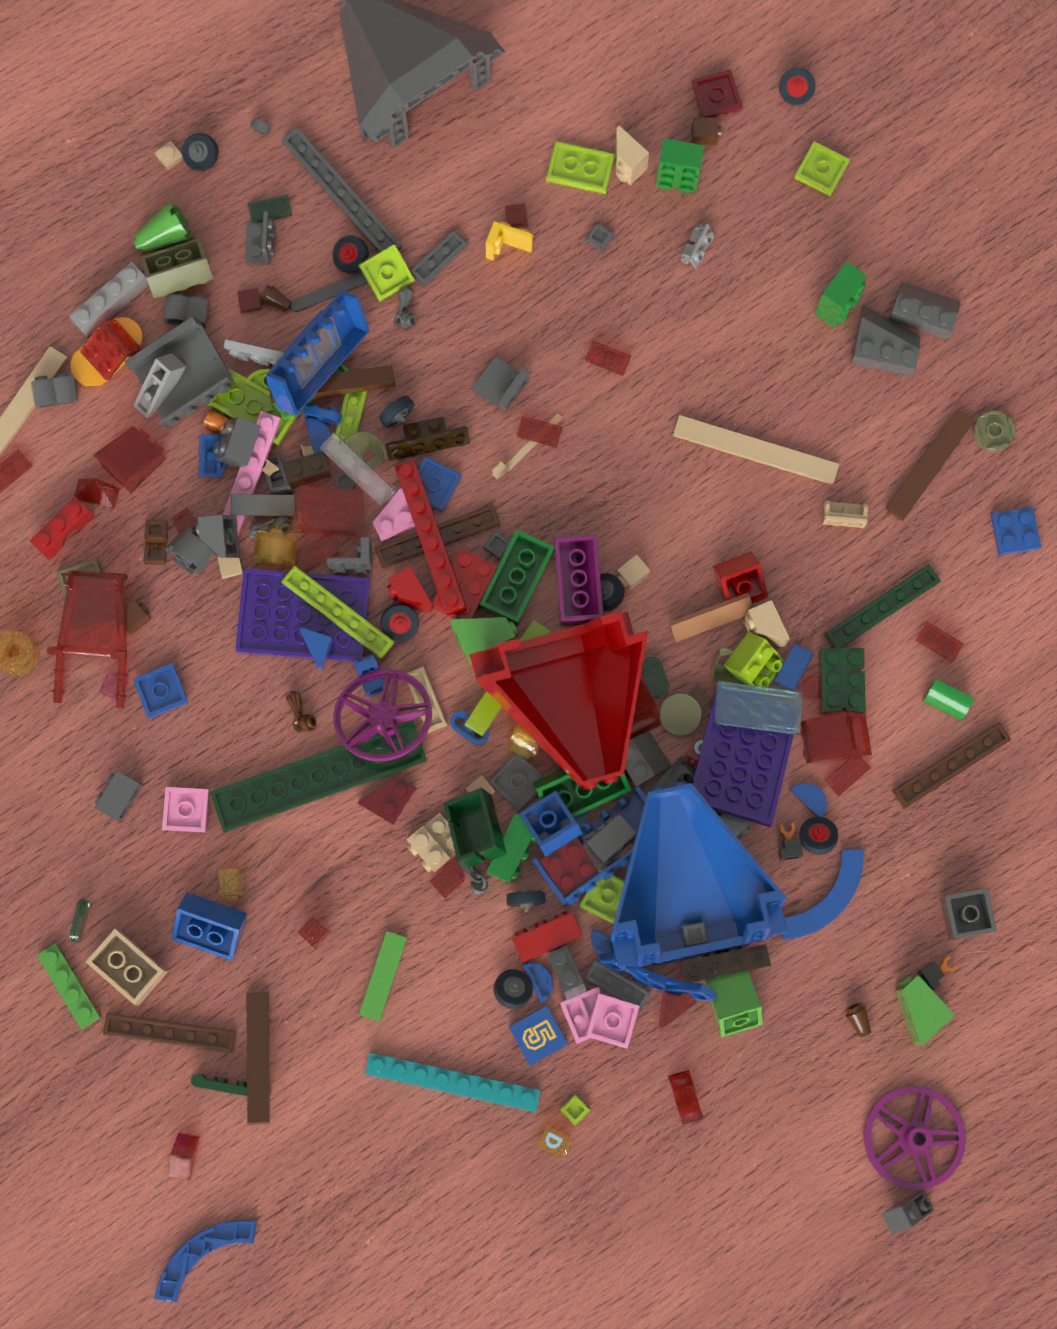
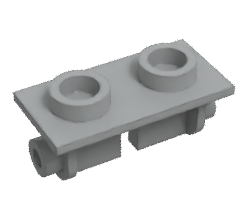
M706 223L705 226L699 224L698 227L694 228L689 241L695 244L687 243L681 254V261L686 264L690 261L695 269L702 262L708 245L713 241L714 233L709 224Z

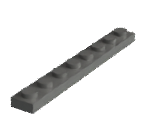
M295 128L281 140L282 144L378 252L392 244H395L398 251L402 249V245L298 128Z

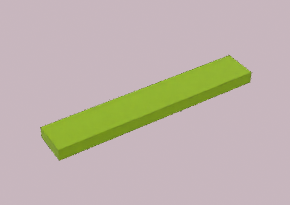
M295 565L281 581L282 584L380 659L386 655L395 643Z
M533 620L520 641L550 634L551 630ZM486 691L466 721L465 726L483 737L502 707Z

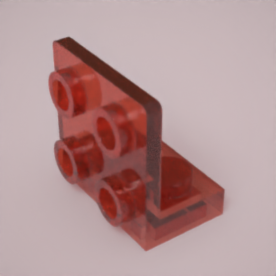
M117 320L101 322L82 347L80 353L105 380H110L124 360L135 355L142 348Z

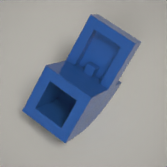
M373 654L353 662L359 676L379 670ZM383 678L373 679L362 684L367 698L383 691L385 685Z

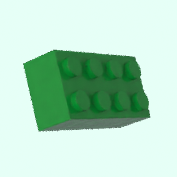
M516 529L480 602V609L498 618L506 617L508 623L512 621L518 627L555 553V547Z
M563 768L532 782L539 800L556 791L573 817L631 791L625 774L617 776L618 781L605 784V781L602 780L597 782V787L585 790L584 786L580 787Z

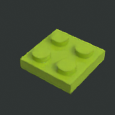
M814 141L794 178L831 197L850 159Z
M395 244L388 246L358 264L378 301H382L400 290V288L415 281Z

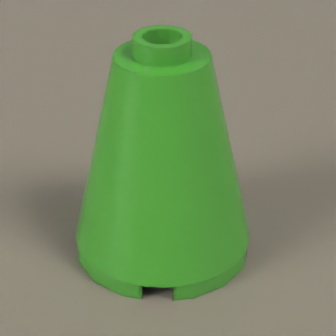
M170 201L134 234L135 239L133 242L139 251L149 252L189 240L193 237L192 230H187L186 226L189 223L177 205L173 206V201Z

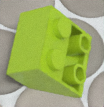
M748 632L724 666L735 678L757 694L762 695L785 661L765 638Z

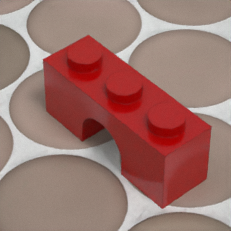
M74 496L29 541L50 560L64 547L63 541L67 535L76 529L80 531L94 515Z

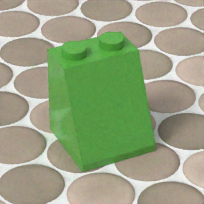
M506 617L453 619L450 621L451 629L470 666H472L469 654L489 649L496 644L514 640L518 637L513 622L508 623Z
M748 971L704 980V985L717 993L715 1001H710L721 1038L763 1025L761 1004Z
M909 975L908 977L905 976L897 984L899 988L895 992L912 1042L915 1045H924L955 1014L919 975Z

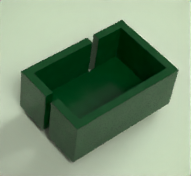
M821 648L818 652L820 715H839L842 712V708H845L843 715H863L866 712L865 671H862L865 667L864 648Z
M479 788L443 803L447 821L450 822L448 826L457 862L470 868L485 862V858L491 860L507 853L490 793L483 788Z

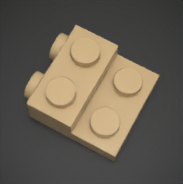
M440 813L407 839L409 844L406 846L414 856L418 854L423 859L420 863L428 873L432 870L435 874L456 856L448 826L449 823Z

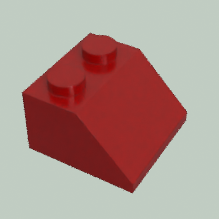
M752 551L713 566L715 578L724 601L746 593L749 594L752 603L768 598L761 564Z
M411 567L388 578L389 585L387 588L394 602L398 600L399 603L427 613L433 611L431 602Z

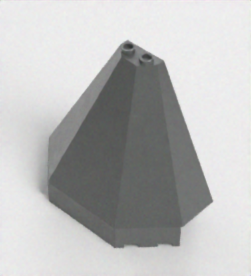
M345 0L340 5L342 9L340 19L362 142L369 137L374 143L385 138L392 149L396 148L409 138L407 111L468 69L470 87L476 92L491 81L490 63L505 53L491 32L400 0Z

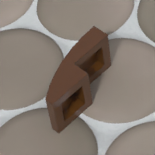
M146 519L144 534L145 564L166 565L167 520Z

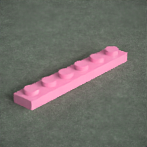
M260 411L256 424L260 425L261 428L248 466L240 467L231 494L255 493L281 418ZM231 494L223 515H231ZM236 516L238 537L246 516Z

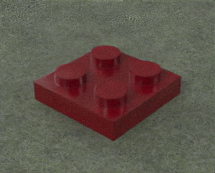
M731 69L692 80L691 84L702 118H712L742 109L743 105Z
M577 837L548 856L540 859V862L563 897L600 873Z

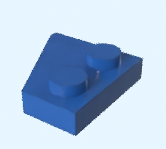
M199 435L198 477L221 478L226 464L213 459L215 455L213 453L214 445L217 441L219 442L221 436Z

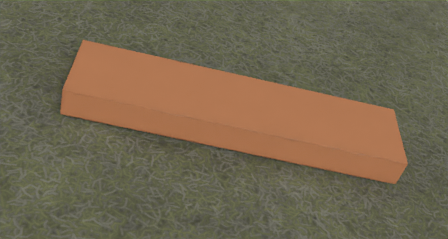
M749 594L740 595L669 622L675 643L745 617L748 610L753 608Z

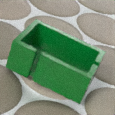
M663 139L656 186L663 190L678 188L683 193H696L704 145Z
M846 261L823 292L815 315L833 328L838 323L843 324L849 316L850 310L855 308L861 299L860 297L867 285L865 283L867 275Z

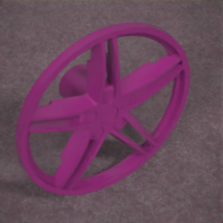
M391 669L375 670L357 677L342 691L334 708V728L341 743L354 755L371 761L393 760L411 752L425 738L431 726L432 704L424 686L411 675ZM387 677L378 704L351 694L365 682ZM390 678H393L390 698L385 700ZM398 680L408 682L416 688L422 696L424 703L395 706ZM350 697L364 705L369 706L368 710L348 700L347 698ZM344 704L368 718L348 738L345 737L341 727V712ZM414 710V711H409V712L400 713V711ZM426 715L420 733L405 747L398 729V722ZM368 726H370L369 729H367L360 736H358L362 731H364ZM378 732L385 737L393 753L371 754L361 751L356 747L360 743L366 742ZM396 734L402 748L401 750L396 749L390 736Z
M918 1086L895 1089L881 1097L868 1114L864 1127L866 1154L874 1169L884 1179L896 1186L911 1190H922L937 1186L955 1172L963 1158L966 1135L962 1119L953 1104L936 1091ZM908 1093L921 1094L911 1122H907L883 1106L899 1095ZM928 1095L923 1121L921 1122L917 1118L924 1096ZM933 1098L941 1102L950 1111L958 1131L928 1128ZM879 1110L902 1124L900 1129L898 1130L878 1114ZM875 1117L899 1136V1140L877 1159L871 1144V1130ZM932 1134L958 1135L959 1140L933 1141ZM958 1144V1150L952 1164L943 1174L935 1178L934 1167L928 1150L929 1147ZM898 1146L901 1147L902 1152L883 1165H880L879 1162L884 1157L889 1155ZM908 1154H912L923 1182L911 1183L899 1180L890 1175L885 1168L895 1164ZM918 1155H924L931 1178L930 1181L926 1179Z

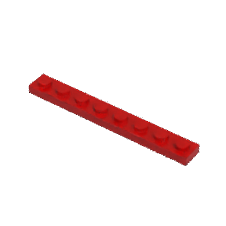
M413 458L394 466L445 614L450 616L467 609L416 461Z

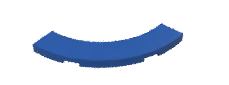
M864 849L841 851L840 869L834 886L827 896L814 908L802 914L784 918L787 932L781 934L782 940L795 939L816 932L832 922L846 908L860 882Z
M600 953L598 958L599 962L620 974L624 971L633 976L632 980L677 996L685 993L692 995V999L715 1001L717 996L716 992L703 983L675 980L650 972L639 966L618 967L615 953Z
M245 1219L222 1222L190 1238L178 1249L167 1264L160 1277L154 1299L177 1302L186 1276L194 1265L211 1251L235 1243H254L257 1220Z

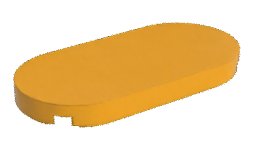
M125 317L109 321L73 355L70 368L74 378L80 384L88 387L100 386L107 382L125 365L124 361L138 353L142 348L143 333L141 328L135 321Z

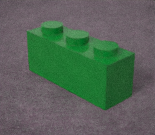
M514 814L503 836L507 853L493 858L486 871L487 874L508 884L512 880L516 882L521 872L518 867L521 861L526 862L530 854L528 846L530 842L535 843L536 841L521 816Z

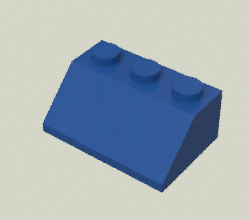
M186 892L177 908L171 940L232 961L242 937L248 913Z

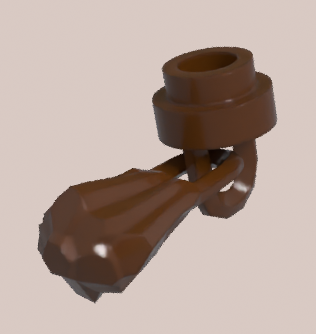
M291 691L286 696V700L296 718L293 722L294 729L297 732L313 730L317 725L316 718L310 714L302 715L300 693Z

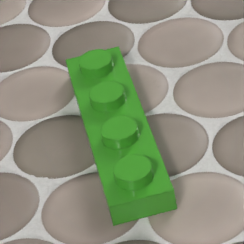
M55 943L37 954L79 1027L84 1029L100 1019V1014L58 944Z

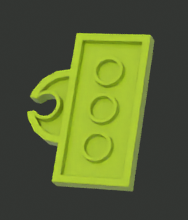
M228 369L235 384L230 386L231 389L228 392L215 396L208 406L231 419L240 417L255 424L260 411L281 418L273 441L274 444L279 446L300 412L296 416L293 415L284 421L272 407L269 387L265 384L266 374L270 369H259L248 378Z

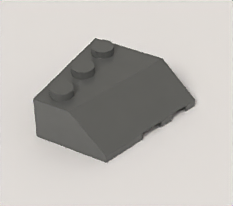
M862 305L851 364L912 376L917 366L920 336L869 307Z

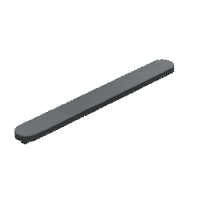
M361 272L292 300L290 308L292 311L298 312L336 297L341 290L348 292L368 284Z

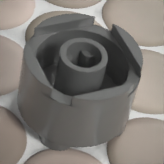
M187 527L178 533L165 550L168 555L171 552L175 556L173 560L181 568L190 574L195 572V576H199L215 556L212 549L196 537L197 533L190 527Z

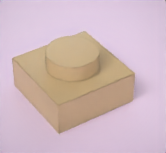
M171 141L155 152V156L168 171L183 160L182 154Z

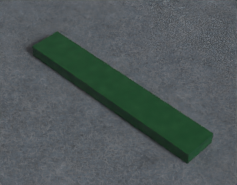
M928 564L824 635L833 648H843L940 583L941 580Z

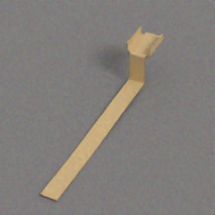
M557 413L506 465L501 461L492 470V475L496 479H500L507 471H510L563 417Z

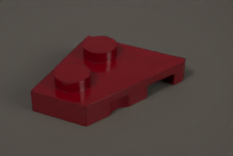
M396 777L359 800L358 804L394 825L416 788Z

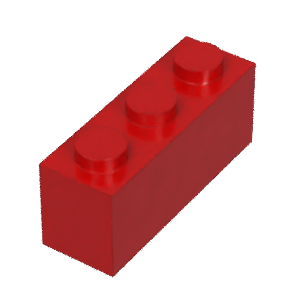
M566 911L554 915L555 920L547 922L545 919L534 924L535 929L527 931L525 928L514 933L516 937L512 938L522 963L582 938L573 913L567 914Z

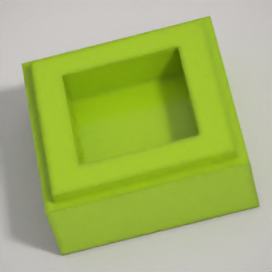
M575 1094L560 1111L576 1125L590 1109Z

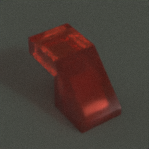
M689 1070L669 1075V1083L682 1125L704 1119Z

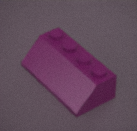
M597 535L554 538L560 625H581L603 616Z

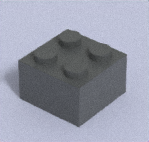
M240 417L223 422L219 432L222 434L219 442L215 443L213 453L215 454L213 459L234 468L248 466L261 426Z
M988 888L940 897L949 940L997 931Z

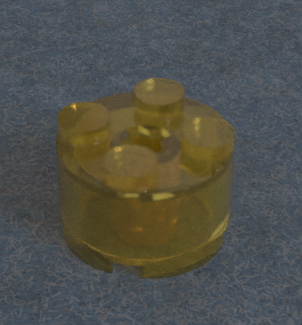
M270 529V533L257 530L253 555L254 561L265 565H272L273 563L284 567L294 566L298 535L291 533L284 535L283 530Z
M6 630L0 634V669L11 676H22L33 671L40 657L35 641L21 631ZM14 651H18V652H19L18 655H12V654H13Z
M516 722L508 737V741L511 743L510 745L505 744V748L526 759L535 757L540 745Z

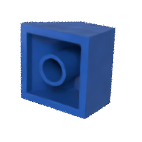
M556 791L519 813L545 856H548L582 834L578 824Z

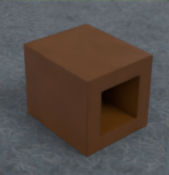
M693 117L692 143L716 145L717 138H721L722 131L721 125H718V118Z
M134 600L114 615L130 635L150 620L146 615L149 610L142 602L137 604Z

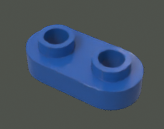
M312 403L304 406L301 414L305 418H314L334 425H340L343 417L336 408L328 407V409H322L320 406Z
M458 711L452 715L450 724L456 733L474 745H483L488 741L489 730L486 731L483 737L478 739L474 736L476 732L465 725H457L460 719H463L466 723L470 717L468 713Z

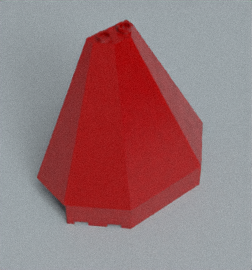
M621 611L600 616L584 625L520 642L519 638L496 644L489 649L469 654L476 677L475 680L580 787L584 786L585 790L597 787V782L602 780L605 781V784L618 781L617 776L624 774L648 631L634 634L628 612L621 613Z

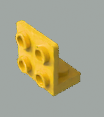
M494 221L485 243L486 258L494 261L496 254L500 255L503 243L532 252L533 234L524 228L516 229L506 222L500 221L498 223Z

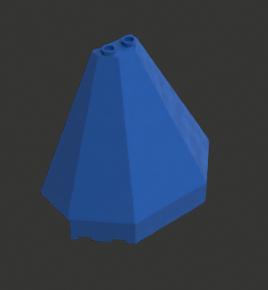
M678 782L673 784V787L665 789L664 786L652 788L647 794L611 932V942L613 943L618 967L629 965L631 967L646 966L647 964L659 966L705 956V954L710 952L721 953L735 947L741 949L750 946L749 943L761 942L772 938L774 935L787 932L781 907L784 905L787 897L692 783ZM703 921L708 943L686 947L682 929L670 933V927L674 928L685 923L691 924Z

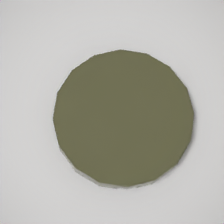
M989 410L981 414L973 427V437L976 443L982 449L989 452H999L1006 449L1012 443L1016 434L1012 418L998 410Z
M676 693L669 696L660 708V721L663 727L674 735H687L694 732L702 720V709L699 702L693 696L686 693Z

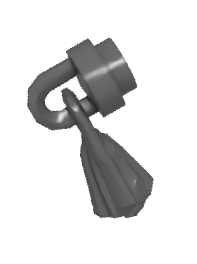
M407 286L399 290L400 308L399 313L394 317V324L398 327L410 329L416 325L417 318L412 312H407L413 293L410 287Z
M273 516L271 520L265 523L250 526L248 534L250 538L257 541L273 528L279 533H288L291 530L292 523L287 516Z
M457 862V866L472 879L470 884L471 891L475 895L484 894L487 891L488 882L476 866L467 868Z

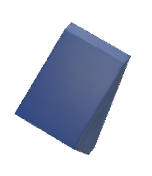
M305 628L300 629L319 671L323 670L334 642L332 637Z

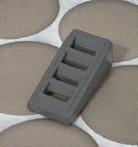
M277 453L268 456L267 460L273 463L278 462L279 465L276 466L279 468V471L281 470V472L270 477L264 473L270 494L292 495L293 492L286 476L281 454ZM279 479H284V480H281V481L272 483L273 481H276V480H279Z

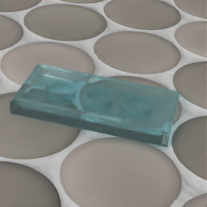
M718 681L715 723L799 735L801 732L803 693Z

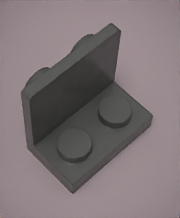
M264 211L263 223L247 222L246 264L271 265V258L275 256L272 238L276 237V227L273 226V218H270L268 211Z
M495 357L472 390L506 413L530 381L529 372L524 369L518 372Z
M361 537V544H357V556L359 558H326L330 571H333L334 574H346V571H355V574H367V571H372L373 546L370 537Z

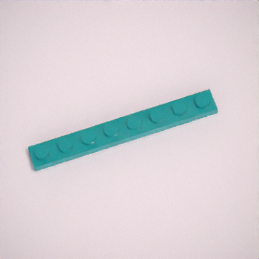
M369 1052L365 1070L366 1075L533 1112L537 1110L541 1091Z

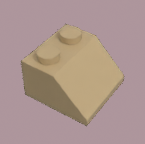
M618 126L615 139L616 175L622 182H627L631 186L647 170L649 152L623 128Z
M772 600L748 610L743 622L747 633L751 632L765 638L769 644L782 648L786 646L790 638Z

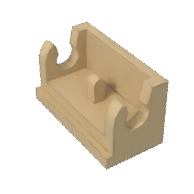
M826 500L824 501L822 524L864 528L867 524L868 504L839 503Z

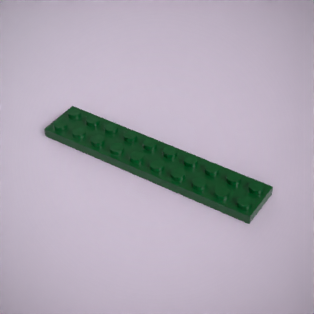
M414 721L398 726L406 747L418 736ZM379 733L356 747L361 751L371 754L393 753L385 737ZM396 734L390 736L396 749L401 750L402 748ZM421 743L408 754L388 761H371L360 758L342 745L211 791L210 794L222 830L226 833L426 763L427 759Z

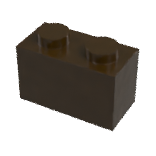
M323 451L283 463L291 489L331 477Z

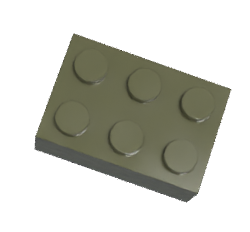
M200 238L141 257L146 279L154 298L165 297L169 293L178 290L183 291L191 286L205 284L213 279Z

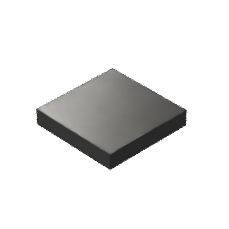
M517 751L488 783L520 812L537 794L532 782L544 776Z

